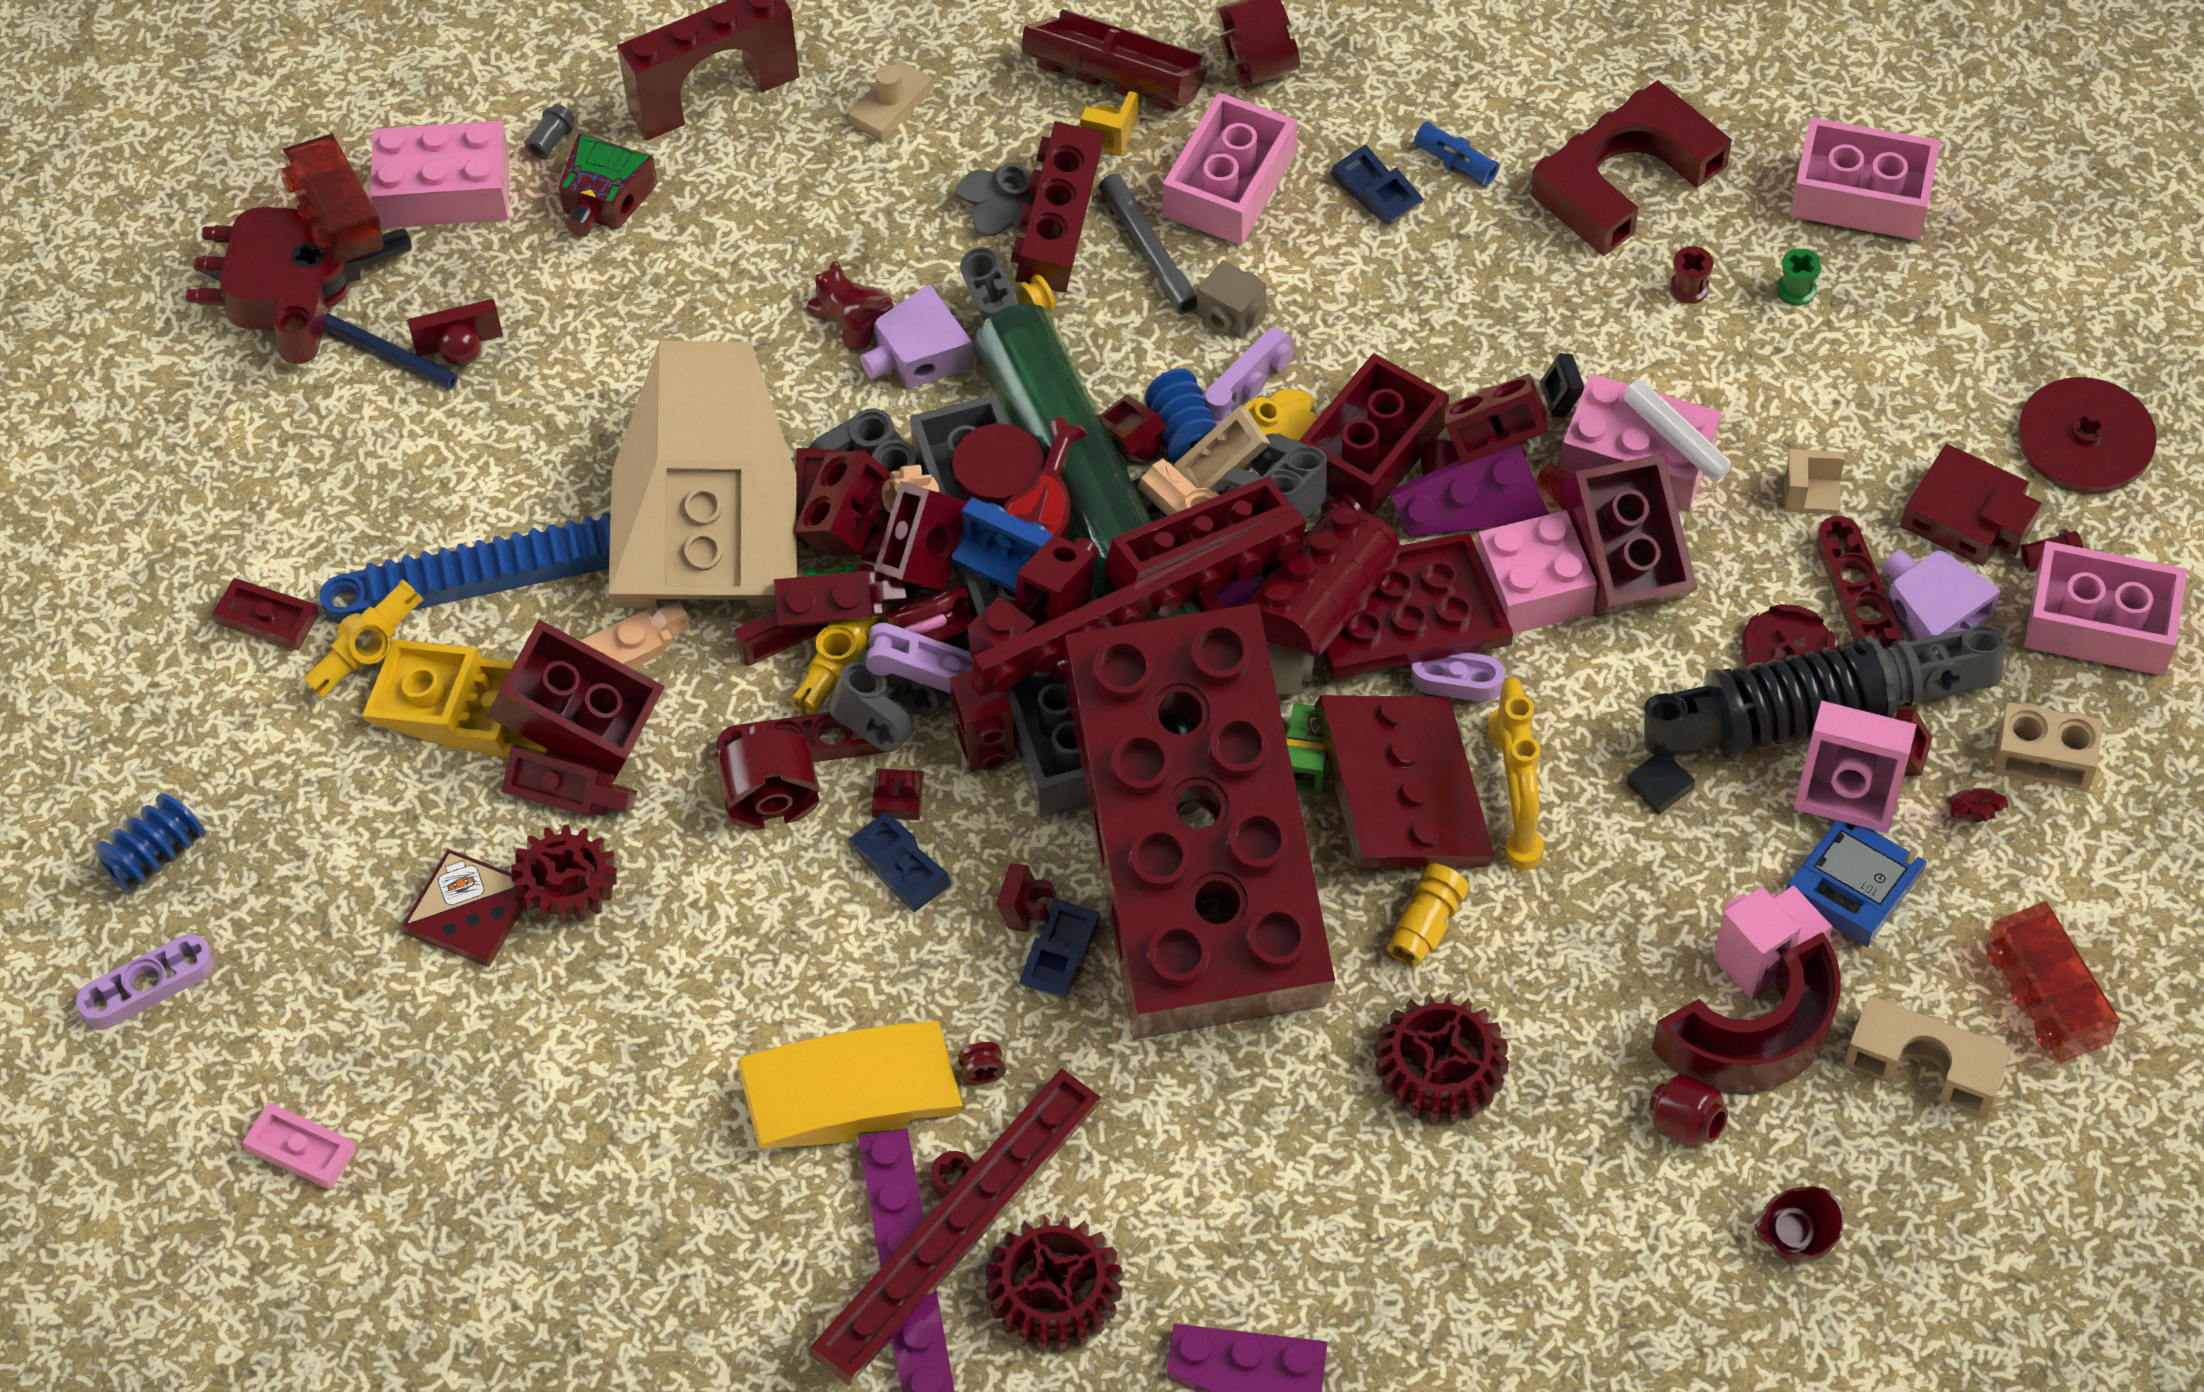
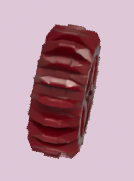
M1449 992L1445 996L1443 1003H1436L1432 995L1428 993L1424 998V1006L1418 1005L1410 998L1409 1002L1406 1003L1405 1013L1394 1009L1390 1015V1024H1383L1379 1031L1380 1041L1375 1044L1374 1056L1378 1060L1375 1062V1074L1378 1078H1383L1381 1088L1384 1094L1395 1093L1394 1104L1397 1109L1411 1103L1410 1114L1413 1119L1425 1110L1430 1112L1429 1118L1434 1125L1438 1121L1440 1113H1447L1449 1120L1455 1124L1459 1119V1110H1463L1473 1119L1478 1112V1104L1489 1108L1493 1102L1494 1093H1500L1503 1089V1076L1508 1073L1509 1060L1505 1056L1508 1052V1044L1506 1039L1500 1038L1501 1027L1499 1022L1488 1023L1489 1013H1487L1486 1008L1473 1013L1471 1012L1472 1002L1469 998L1462 1002L1460 1006L1453 1004V997ZM1461 1037L1476 1049L1481 1061L1473 1058L1472 1052L1461 1046ZM1450 1047L1449 1057L1446 1055L1445 1060H1438L1435 1068L1433 1069L1434 1058L1437 1061L1438 1056H1444L1447 1049ZM1402 1055L1411 1058V1064L1416 1065L1423 1071L1422 1079L1408 1069Z
M1044 1214L1040 1219V1227L1036 1229L1024 1220L1023 1224H1021L1022 1236L1020 1237L1007 1231L1004 1236L1006 1248L994 1247L992 1251L994 1264H988L986 1267V1279L990 1283L985 1286L986 1299L993 1301L990 1305L991 1314L995 1319L1003 1318L1002 1329L1006 1335L1019 1330L1018 1339L1023 1346L1030 1342L1034 1336L1038 1337V1348L1042 1352L1049 1346V1340H1058L1059 1349L1065 1352L1068 1348V1338L1073 1336L1078 1343L1085 1346L1088 1342L1086 1329L1101 1335L1105 1330L1103 1318L1114 1319L1117 1314L1114 1302L1120 1301L1123 1296V1287L1118 1284L1123 1280V1270L1120 1265L1115 1264L1117 1262V1252L1114 1247H1105L1106 1240L1102 1232L1089 1236V1225L1085 1220L1075 1229L1070 1228V1219L1066 1215L1060 1219L1059 1225H1050L1049 1218ZM1053 1253H1063L1071 1256L1059 1257ZM1033 1259L1034 1272L1023 1278V1284L1012 1288L1013 1281L1019 1270ZM1045 1270L1050 1279H1053L1057 1285L1062 1284L1063 1295L1058 1286H1055L1051 1280L1046 1281ZM1095 1277V1286L1090 1295L1081 1304L1075 1306L1074 1293L1085 1287V1281ZM1049 1308L1056 1313H1047L1036 1309Z

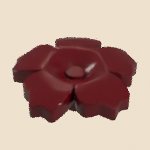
M1973 788L1972 792L1970 790H1962L1948 798L1949 805H1951V817H1956L1958 820L1971 815L1974 822H1987L1989 819H1995V811H2002L2003 808H2008L2006 796L1988 788Z

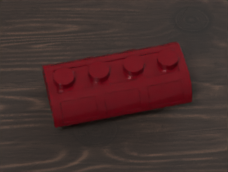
M1061 9L1059 18L1053 16L1024 26L1022 52L1024 55L1038 59L1037 67L1052 72H1061L1062 67L1076 71L1075 79L1087 84L1099 85L1100 80L1115 84L1114 92L1126 97L1129 91L1138 93V96L1139 93L1154 97L1153 105L1166 110L1176 111L1178 105L1185 106L1191 103L1201 89L1208 70V66L1201 64L1203 58L1201 53L1065 9Z
M1332 508L1325 511L1303 538L1301 550L1292 558L1283 561L1245 604L1259 603L1266 641L1309 652L1311 656L1318 658L1398 564L1397 555L1401 552L1398 536L1390 525L1381 518L1371 514L1359 512L1353 508Z

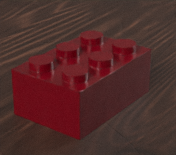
M1373 353L1298 442L1318 448L1326 454L1327 493L1335 496L1340 491H1344L1358 502L1364 513L1374 515L1390 496L1388 491L1395 489L1420 459L1419 452L1422 447L1435 441L1446 428L1444 406L1449 403V394Z
M1664 454L1575 471L1562 483L1571 522L1597 582L1593 609L1595 617L1680 600L1698 588Z
M538 619L486 717L562 757L604 768V771L615 774V780L665 686Z

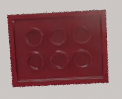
M1470 532L1400 545L1401 552L1397 555L1398 564L1322 652L1332 680L1411 665L1417 662L1422 663L1448 658V656L1462 653H1474L1512 645V628Z
M1319 696L1314 708L1356 867H1427L1430 863H1437L1447 867H1486L1490 865L1495 855L1450 697Z

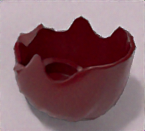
M1814 1185L1792 1188L1770 1199L1763 1209L1759 1223L1755 1224V1230L1759 1238L1773 1248L1775 1255L1790 1263L1806 1264L1828 1254L1840 1241L1843 1233L1844 1213L1839 1200L1830 1190Z

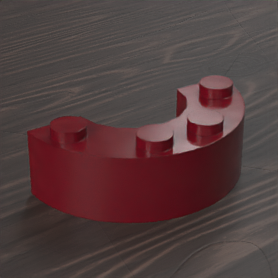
M1821 932L1781 954L1775 984L1782 996V1004L1770 1014L1752 1020L1730 1019L1713 1012L1700 999H1697L1657 1021L1652 1050L1668 1067L1679 1075L1691 1076L1720 1091L1739 1093L1762 1091L1780 1086L1797 1077L1817 1059L1829 1038L1840 998L1841 975L1839 964L1830 942L1824 933Z

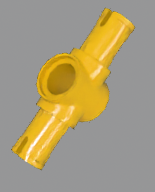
M402 579L374 609L369 606L362 614L356 613L344 618L338 626L337 639L330 645L332 650L302 678L325 699L327 694L353 669L357 672L364 664L377 663L386 656L390 647V638L396 633L395 628L424 599L417 592L415 593V590ZM370 629V641L365 646L356 648L355 641L359 633Z
M882 605L884 614L886 611V606ZM882 615L872 616L871 620L842 622L830 625L818 634L816 638L817 653L808 666L809 673L797 692L790 698V703L794 709L803 713L808 706L806 715L818 713L826 697L835 688L844 667L851 662H858L860 660V655L868 645L867 636L870 629ZM836 653H844L841 656H833Z

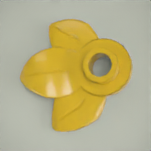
M1295 389L1279 390L1271 398H1254L1245 406V409L1249 411L1265 436L1274 433L1296 441L1302 438L1319 417L1316 413L1310 411L1315 402L1314 397L1307 392Z

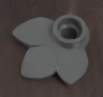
M1007 163L996 168L994 172L975 170L967 174L958 183L955 195L975 205L972 218L974 228L979 235H997L1010 224L1020 232L1026 233L1025 229L1019 228L1024 204H1033L1034 199L1031 195H1028L1031 176L1025 167L1017 163ZM1004 183L1013 184L1017 190L1006 187Z

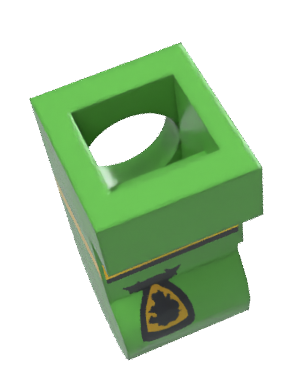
M1294 703L1290 728L1286 735L1293 772L1315 775L1307 780L1294 777L1296 789L1298 792L1322 795L1327 754L1315 708L1313 705Z

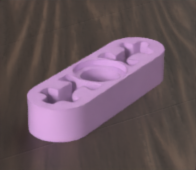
M194 934L180 936L86 984L77 995V1008L88 1026L95 1029L110 1028L204 980L213 970V954L207 941L201 936ZM192 952L198 962L189 966L184 961L183 956L186 953ZM167 962L174 973V976L168 978L163 966ZM155 973L159 976L157 984L148 991H137L133 988L135 979L141 974ZM122 985L129 998L123 1001L117 989ZM103 997L104 1001L107 1002L108 1008L99 1012L98 1008L95 1007L94 1001Z

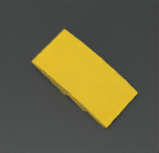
M392 640L362 714L366 722L444 746L507 759L509 758L511 746L516 744L555 755L554 752L486 717L515 661L483 658L477 647Z
M939 1021L887 1025L841 1032L740 1057L737 1061L759 1149L849 1143L854 1141L858 1132L900 1130L906 1128L911 1119L958 1115L963 1107Z

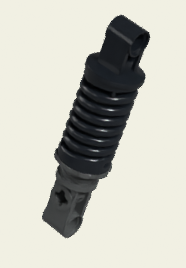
M1977 625L1966 630L1943 635H1931L1911 642L1906 640L1896 641L1892 643L1891 647L1883 649L1878 640L1868 635L1861 637L1858 641L1837 645L1834 649L1825 647L1817 652H1803L1800 656L1792 654L1785 656L1782 660L1778 658L1767 660L1765 664L1755 662L1747 668L1737 666L1732 670L1731 668L1724 670L1710 669L1705 673L1702 687L1670 694H1657L1646 701L1644 705V746L1649 753L1667 758L1684 752L1717 745L1720 753L1725 758L1736 757L1738 753L1759 749V747H1768L1771 745L1772 740L1776 744H1783L1789 740V737L1793 740H1801L1806 737L1807 733L1812 736L1821 701L1892 718L1895 714L1896 705L1904 704L1910 707L1920 704L1923 700L1944 698L1955 693L1978 688H1991L1999 684L2003 678L2006 638L2002 631L1993 626ZM1933 649H1937L1939 653L1935 654Z

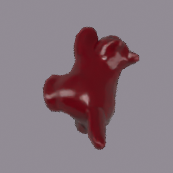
M837 261L832 262L828 270L821 274H816L815 283L818 297L810 299L807 304V310L812 316L822 320H835L839 323L843 332L842 341L845 347L850 350H862L871 344V334L874 330L875 321L895 307L890 295L881 288L864 286L846 278Z

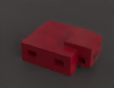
M1946 443L1905 506L1900 527L1984 566L1995 546L2015 556L2017 555L2021 545L2025 542L2036 524L2042 502L2026 495L2029 481Z

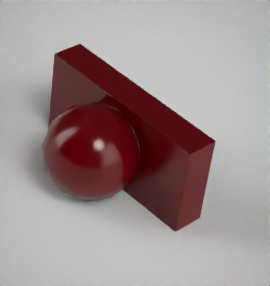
M494 299L407 319L416 355L424 356L439 352L447 363L454 366H466L474 362L480 355L482 341L503 337Z
M1130 395L1122 397L1093 421L1101 434L1121 448L1123 455L1130 461L1136 463L1149 462L1155 459L1162 450L1161 432L1167 426L1157 413Z

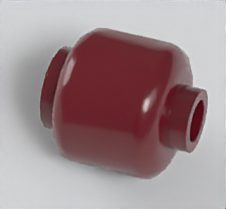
M1680 1074L1671 1078L1666 1084L1661 1083L1654 1090L1649 1103L1650 1110L1653 1111V1125L1656 1131L1686 1147L1699 1148L1706 1143H1713L1721 1135L1727 1123L1728 1110L1724 1106V1099L1720 1091L1691 1076Z

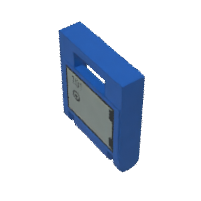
M1836 820L1788 882L1786 890L1794 885L1833 928L1868 947L1923 873L1927 861L1918 856L1910 865L1906 862L1910 851L1869 828L1856 825L1853 831L1848 829L1849 823ZM1822 883L1862 907L1857 914L1850 912L1819 894L1820 884Z

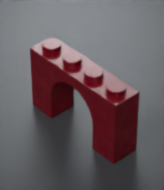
M726 0L617 45L628 111L646 141L685 125L680 95L683 82L697 64L715 53L730 49L742 50L743 64L761 93L799 78L792 10L785 0Z
M1657 80L1646 89H1639L1634 92L1628 101L1615 111H1608L1603 114L1597 123L1583 134L1578 133L1574 135L1562 149L1551 157H1543L1535 165L1532 172L1531 196L1604 257L1635 234L1639 209L1636 204L1600 174L1598 167L1605 160L1615 155L1629 152L1652 155L1665 162L1694 187L1698 188L1728 166L1732 139L1662 82Z

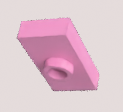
M268 1102L242 1142L246 1152L330 1191L357 1150L353 1140Z

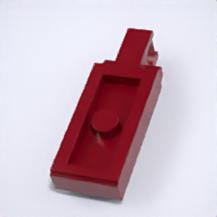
M867 571L782 578L774 579L773 581L778 628L871 620L872 616L883 615L882 605L904 603L906 599L904 580L880 581L879 572L867 573Z
M518 744L511 746L501 790L503 793L585 816L594 814L604 816L606 815L607 807L626 812L627 809H634L638 791L613 784L615 774L604 771V768Z

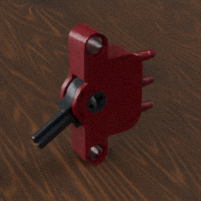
M317 180L305 187L299 209L256 207L240 214L233 226H204L201 232L204 240L229 243L226 256L197 257L194 259L193 267L196 271L206 272L207 274H221V289H188L185 293V299L188 303L225 307L227 318L237 327L275 330L281 358L288 363L303 364L316 357L321 343L328 308L334 307L345 298L350 288V282L361 279L359 267L410 251L412 249L411 239L406 229L402 228L349 245L345 238L347 218L342 188L332 180Z

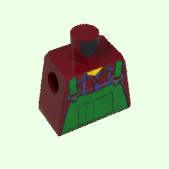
M579 133L559 183L563 211L569 214L565 221L567 229L580 237L588 236L595 223L619 229L658 183L653 156Z

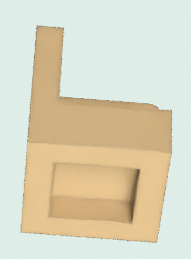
M1789 449L1784 473L1785 512L1838 514L1840 512V479L1844 466L1843 452Z

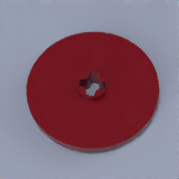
M2071 377L2043 386L2028 399L2022 409L2018 422L2019 445L2031 466L2051 482L2075 491L2107 492L2132 483L2145 472L2156 448V428L2146 407L2124 388L2096 378ZM2083 429L2087 434L2079 435V431ZM2095 433V438L2091 439L2088 434Z

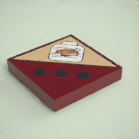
M447 849L402 924V929L405 935L490 967L524 909V897L515 898L514 882L511 881L510 872Z

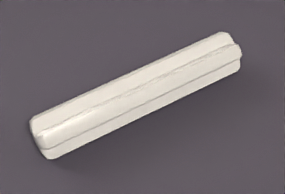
M1637 379L1627 386L1623 397L1624 401L1703 474L1714 482L1726 476L1730 471L1731 461L1643 380Z

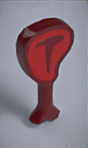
M1057 416L1049 421L1053 442L1043 470L1037 473L1034 482L1029 488L1012 496L1006 502L1003 509L1008 514L1025 522L1040 524L1053 536L1065 538L1071 519V501L1061 473L1070 447L1076 441L1086 438L1087 431L1082 425H1070L1065 417Z

